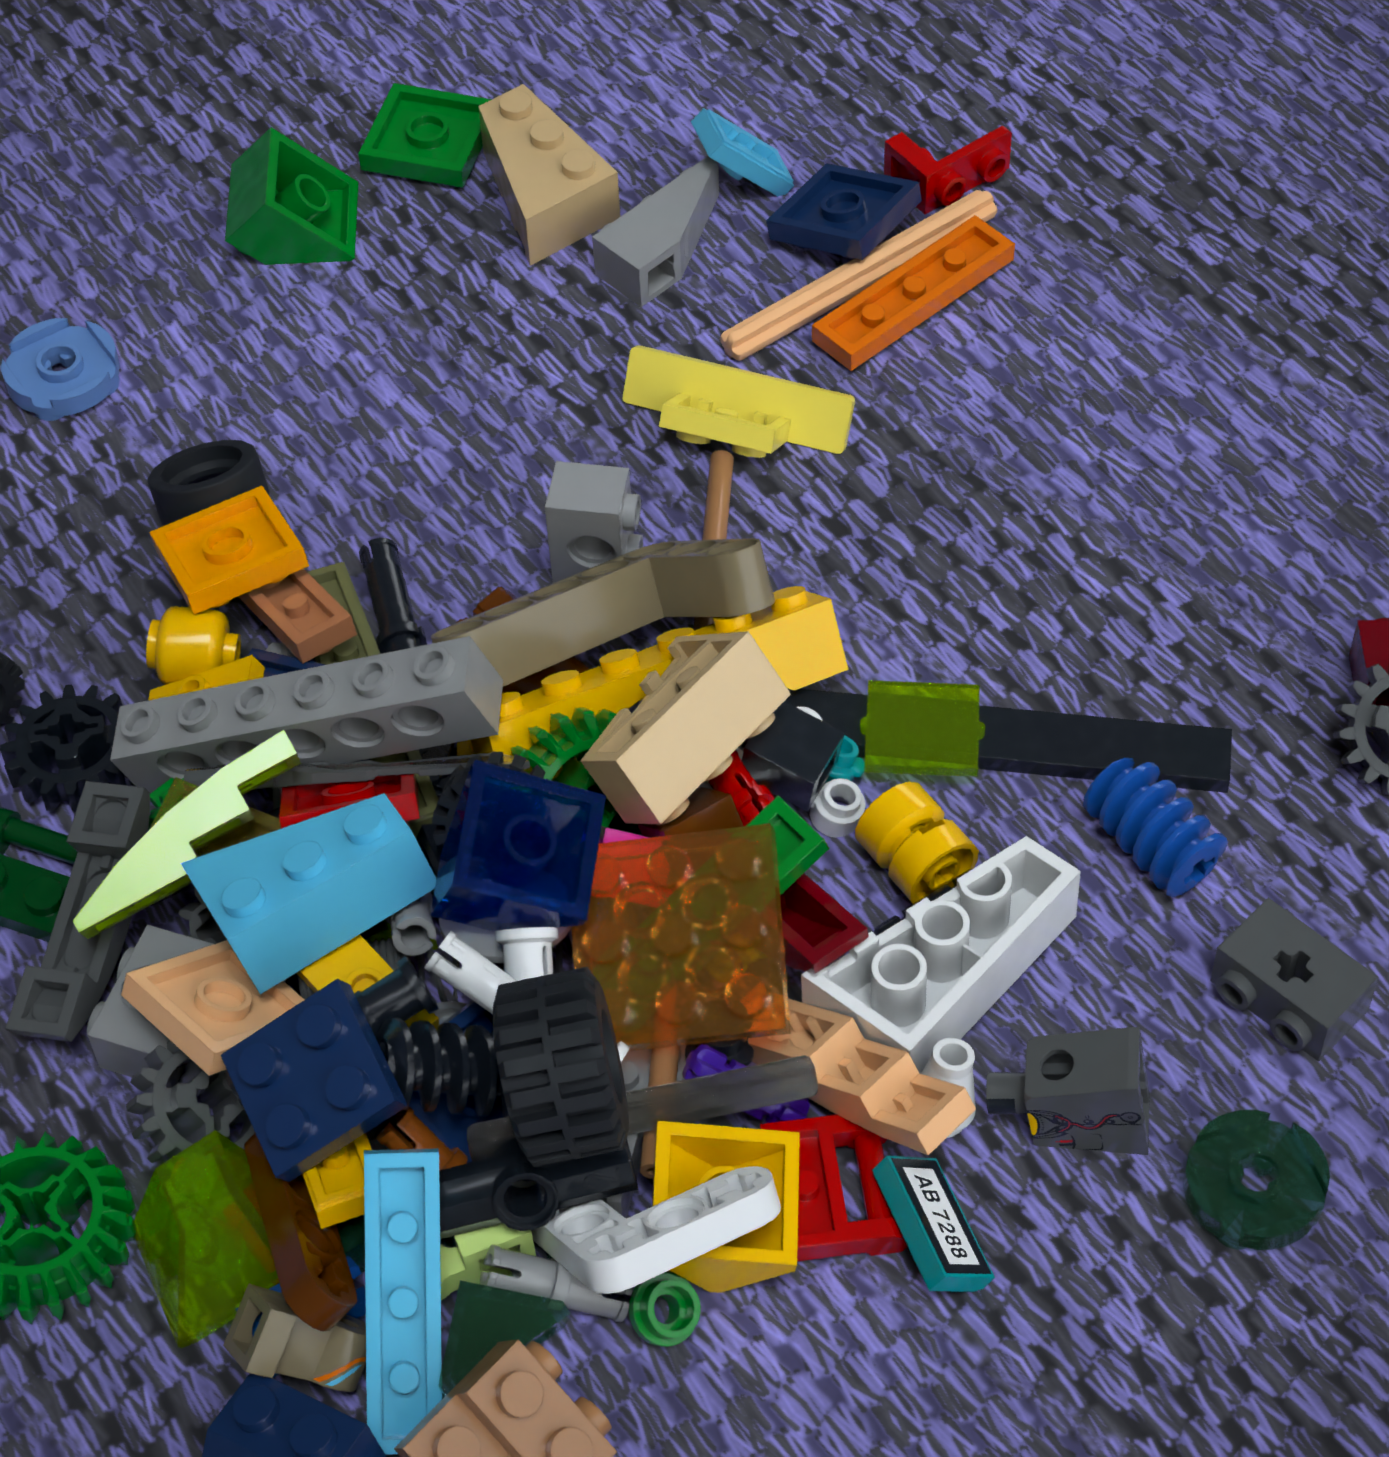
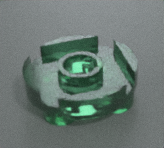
M1238 1110L1213 1119L1197 1135L1196 1142L1188 1153L1183 1178L1185 1198L1190 1210L1205 1229L1215 1234L1219 1242L1226 1247L1236 1250L1246 1248L1271 1250L1285 1247L1307 1235L1321 1218L1330 1180L1328 1162L1323 1150L1314 1137L1294 1122H1292L1290 1129L1280 1122L1269 1120L1270 1113ZM1253 1167L1258 1176L1270 1174L1274 1180L1268 1184L1266 1191H1253L1241 1183L1244 1177V1168Z

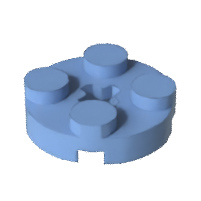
M67 318L45 320L24 329L9 344L11 354L6 359V363L2 359L1 372L9 396L19 407L35 413L39 419L45 421L58 420L63 416L76 414L97 405L108 395L114 393L119 387L120 382L118 376L120 369L119 358L115 343L110 334L98 324L86 320L87 328L69 326ZM62 363L63 366L68 368L61 371H53L52 366Z

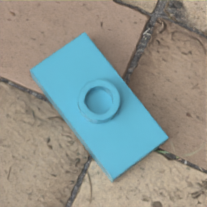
M703 108L691 121L708 156L717 161L734 179L741 180L744 177L777 197L786 195L794 187L793 179L779 152L774 147L709 109Z

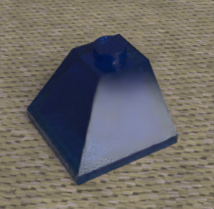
M474 760L470 766L441 853L430 916L492 932L516 928L583 925L587 921L606 795Z

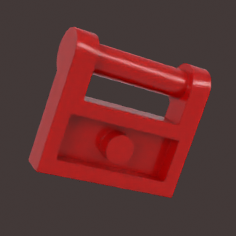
M838 1114L760 1124V1129L800 1132L797 1261L860 1253L875 1256L899 1253L906 1249L907 1244L872 1171L885 1158L882 1144L887 1141L886 1138ZM848 1146L855 1149L867 1220L848 1222L835 1147Z

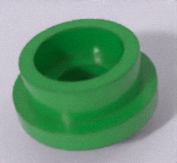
M664 1272L637 1285L630 1297L629 1317L631 1324L641 1339L654 1346H674L685 1341L694 1331L700 1318L701 1305L696 1291L686 1279L675 1273ZM659 1296L666 1300L669 1307V1316L664 1323L657 1320L654 1311L655 1301Z

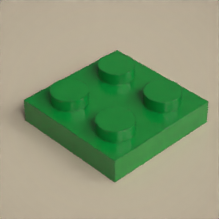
M393 83L358 153L360 169L463 188L483 147L478 106L492 99Z

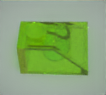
M214 1130L155 1168L134 1219L137 1228L134 1238L176 1344L182 1349L202 1340L233 1320L237 1313L235 1308L239 1307L248 1283L270 1289L277 1285L279 1280L244 1149Z

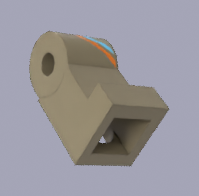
M248 1283L223 1346L247 1373L273 1378L274 1374L277 1373L312 1381L337 1391L354 1392L366 1367V1323L345 1314L330 1331L314 1329L303 1322L292 1311L281 1292ZM262 1312L263 1314L253 1336V1323L256 1317Z

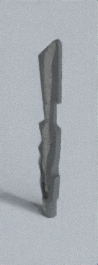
M481 753L484 763H487L491 753ZM478 754L391 763H379L372 760L340 764L329 762L301 763L255 789L369 781L377 776L448 775L452 774L460 764L465 768L469 758ZM503 754V764L511 765L514 756ZM525 760L522 770L530 768L529 760ZM226 765L186 769L184 773L186 792L188 794L193 792Z

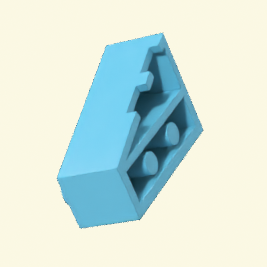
M385 793L181 863L260 994L440 886L412 830Z

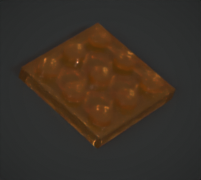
M770 823L567 847L574 969L588 967L599 981L608 1005L617 1043L622 1041L630 1047L629 1051L791 1034L775 830Z

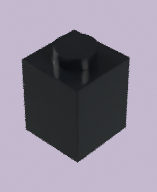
M784 701L773 712L775 714L773 723L760 734L746 739L738 748L743 751V764L757 784L765 785L771 793L779 795L781 798L808 812L838 762L845 732Z

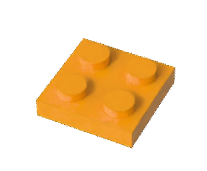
M262 485L149 532L157 554L194 615L209 608L223 606L231 599L266 584L282 581L288 575L309 566L302 544Z

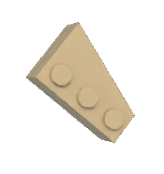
M524 84L478 106L483 153L499 192L506 202L511 215V221L515 231L520 236L530 266L620 218L618 172Z
M749 631L677 636L667 648L674 660L661 677L655 670L649 672L639 684L646 696L632 713L628 708L619 710L582 758V764L625 823L664 825L679 817L689 806L688 797L703 782L709 781L723 773L733 761L731 754L746 739L760 734L775 720L773 712L791 693Z

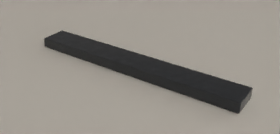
M788 689L791 695L785 700V702L795 707H807L816 711L822 721L845 732V736L857 744L859 748L858 757L1087 780H1095L1114 761L1122 758H1132L1135 762L1134 768L1146 762H1154L1160 770L1157 782L1171 780L1176 785V788L1228 793L1230 784L1232 729L810 689H797L795 691Z

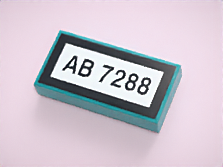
M886 1156L872 1169L880 1190L929 1291L975 1292L985 1288L995 1278L936 1158Z

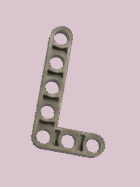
M759 539L667 541L633 550L433 633L431 639L432 643L470 636L501 676L504 687L664 617H734L746 615L773 605L775 598Z

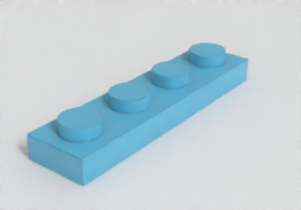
M438 1148L364 1150L367 1425L385 1455L398 1454L394 1448L442 1400Z

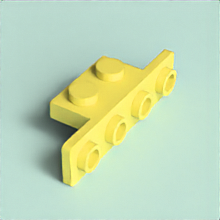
M640 345L630 350L623 391V401L625 403L661 411L659 427L677 431L676 437L678 439L694 444H708L711 442V439L732 444L731 450L733 452L754 458L765 457L767 453H773L786 442L841 454L847 447L855 405V398L852 395Z

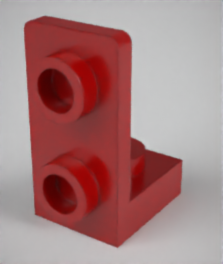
M1001 126L939 161H936L927 149L919 147L901 132L885 141L884 175L919 182L922 201L916 208L926 215L942 205L949 206L958 201L965 192L985 181L994 182L998 180L1010 166L1012 132L1005 126Z

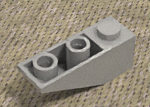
M707 156L693 167L685 169L673 181L654 194L645 197L637 206L614 222L606 224L597 234L592 236L595 275L640 307H643L682 279L719 196L718 162Z

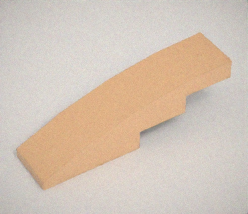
M775 994L767 996L750 1012L755 1020L753 1030L748 1033V1044L754 1050L752 1062L779 1081L829 1111L883 1138L929 1155L976 1110L965 1087L920 1074L907 1051L864 1039L853 1017Z

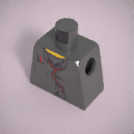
M1140 1027L1035 1036L1027 1042L1025 1072H988L986 1101L988 1114H1027L1035 1146L1148 1155L1150 1092Z

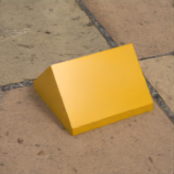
M657 1121L652 1207L726 1172L749 1166L764 1167L770 1170L781 1204L780 1213L766 1225L669 1271L708 1292L722 1293L795 1272L798 1250L800 1132Z

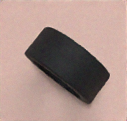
M242 440L213 441L184 449L166 458L153 468L147 479L162 526L261 485L268 495L270 493L254 445Z

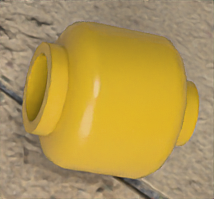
M173 606L164 612L161 620L152 619L150 623L146 646V664L148 668L156 669L159 680L165 685L240 659L241 635L230 633L227 616L221 611L207 609L194 615L188 607Z

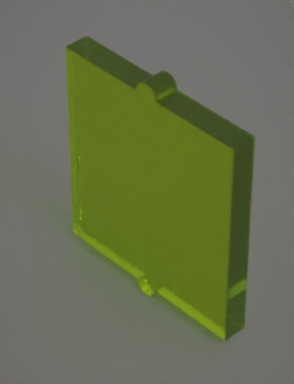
M868 680L867 717L860 720V732L866 735L864 772L978 777L979 739L985 736V724L979 722L980 685Z

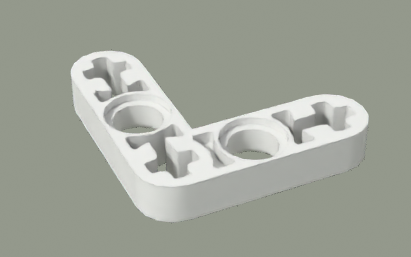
M749 1166L726 1172L627 1219L602 1199L558 1209L554 1217L546 1225L531 1231L534 1242L588 1289L596 1293L610 1294L635 1287L766 1225L780 1213L781 1204L770 1170L764 1167Z

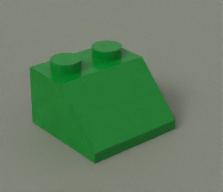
M270 127L231 164L225 241L233 245L241 253L253 257L264 265L352 261L355 259L358 181Z

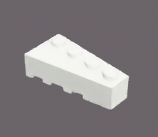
M1025 836L957 878V886L934 901H930L926 897L907 909L905 919L877 936L871 931L868 933L869 937L849 950L848 954L815 974L807 971L801 974L802 1003L853 1017L864 1039L907 1051L921 1074L932 1055L934 1045L945 1038L961 1040L1075 919L1081 871Z

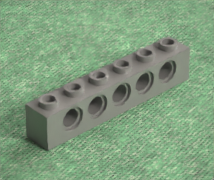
M467 636L123 705L119 708L110 760L136 787H145L152 793L170 778L178 782L184 778L185 771H189L190 768L227 765L282 730L286 732L301 763L329 762L335 764L355 762L498 735L503 679L473 639Z

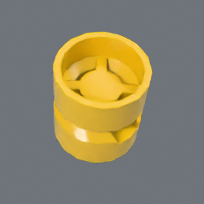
M909 781L898 784L882 793L861 815L855 828L856 840L881 868L889 869L888 876L913 904L943 885L947 884L952 888L954 886L952 880L965 871L974 869L978 861L979 850L952 820L944 819V811L917 782Z

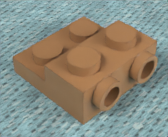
M519 1339L498 1342L394 1448L400 1457H613L617 1453L615 1448L604 1437L612 1429L604 1413L584 1397H579L573 1402L556 1382L563 1373V1370L554 1356L535 1341H530L524 1346Z

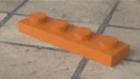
M974 215L812 324V342L847 369L853 371L1013 261L1015 243Z

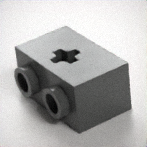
M1268 897L1217 947L1210 981L1216 985L1219 995L1230 1006L1238 1010L1248 1009L1269 1024L1273 1035L1285 1047L1293 1051L1303 1050L1319 1062L1369 1011L1379 977Z

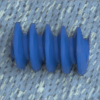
M1122 758L1112 762L1089 786L1084 796L1083 807L1091 817L1099 819V824L1108 835L1116 836L1117 844L1125 853L1133 854L1132 859L1140 870L1149 872V878L1157 888L1166 890V895L1170 897L1185 894L1213 870L1218 859L1226 850L1227 838L1222 833H1214L1205 838L1211 826L1209 819L1205 815H1197L1189 819L1194 808L1192 801L1188 797H1180L1172 801L1177 791L1176 785L1171 780L1157 782L1160 770L1154 762H1146L1134 768L1135 762L1132 758Z

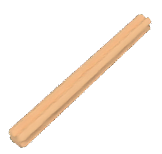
M981 190L968 194L877 245L863 260L852 259L727 329L720 337L725 354L729 358L733 357L737 361H742L853 298L974 215L984 222L993 219L997 213V207L993 202L992 194L989 191L982 192Z

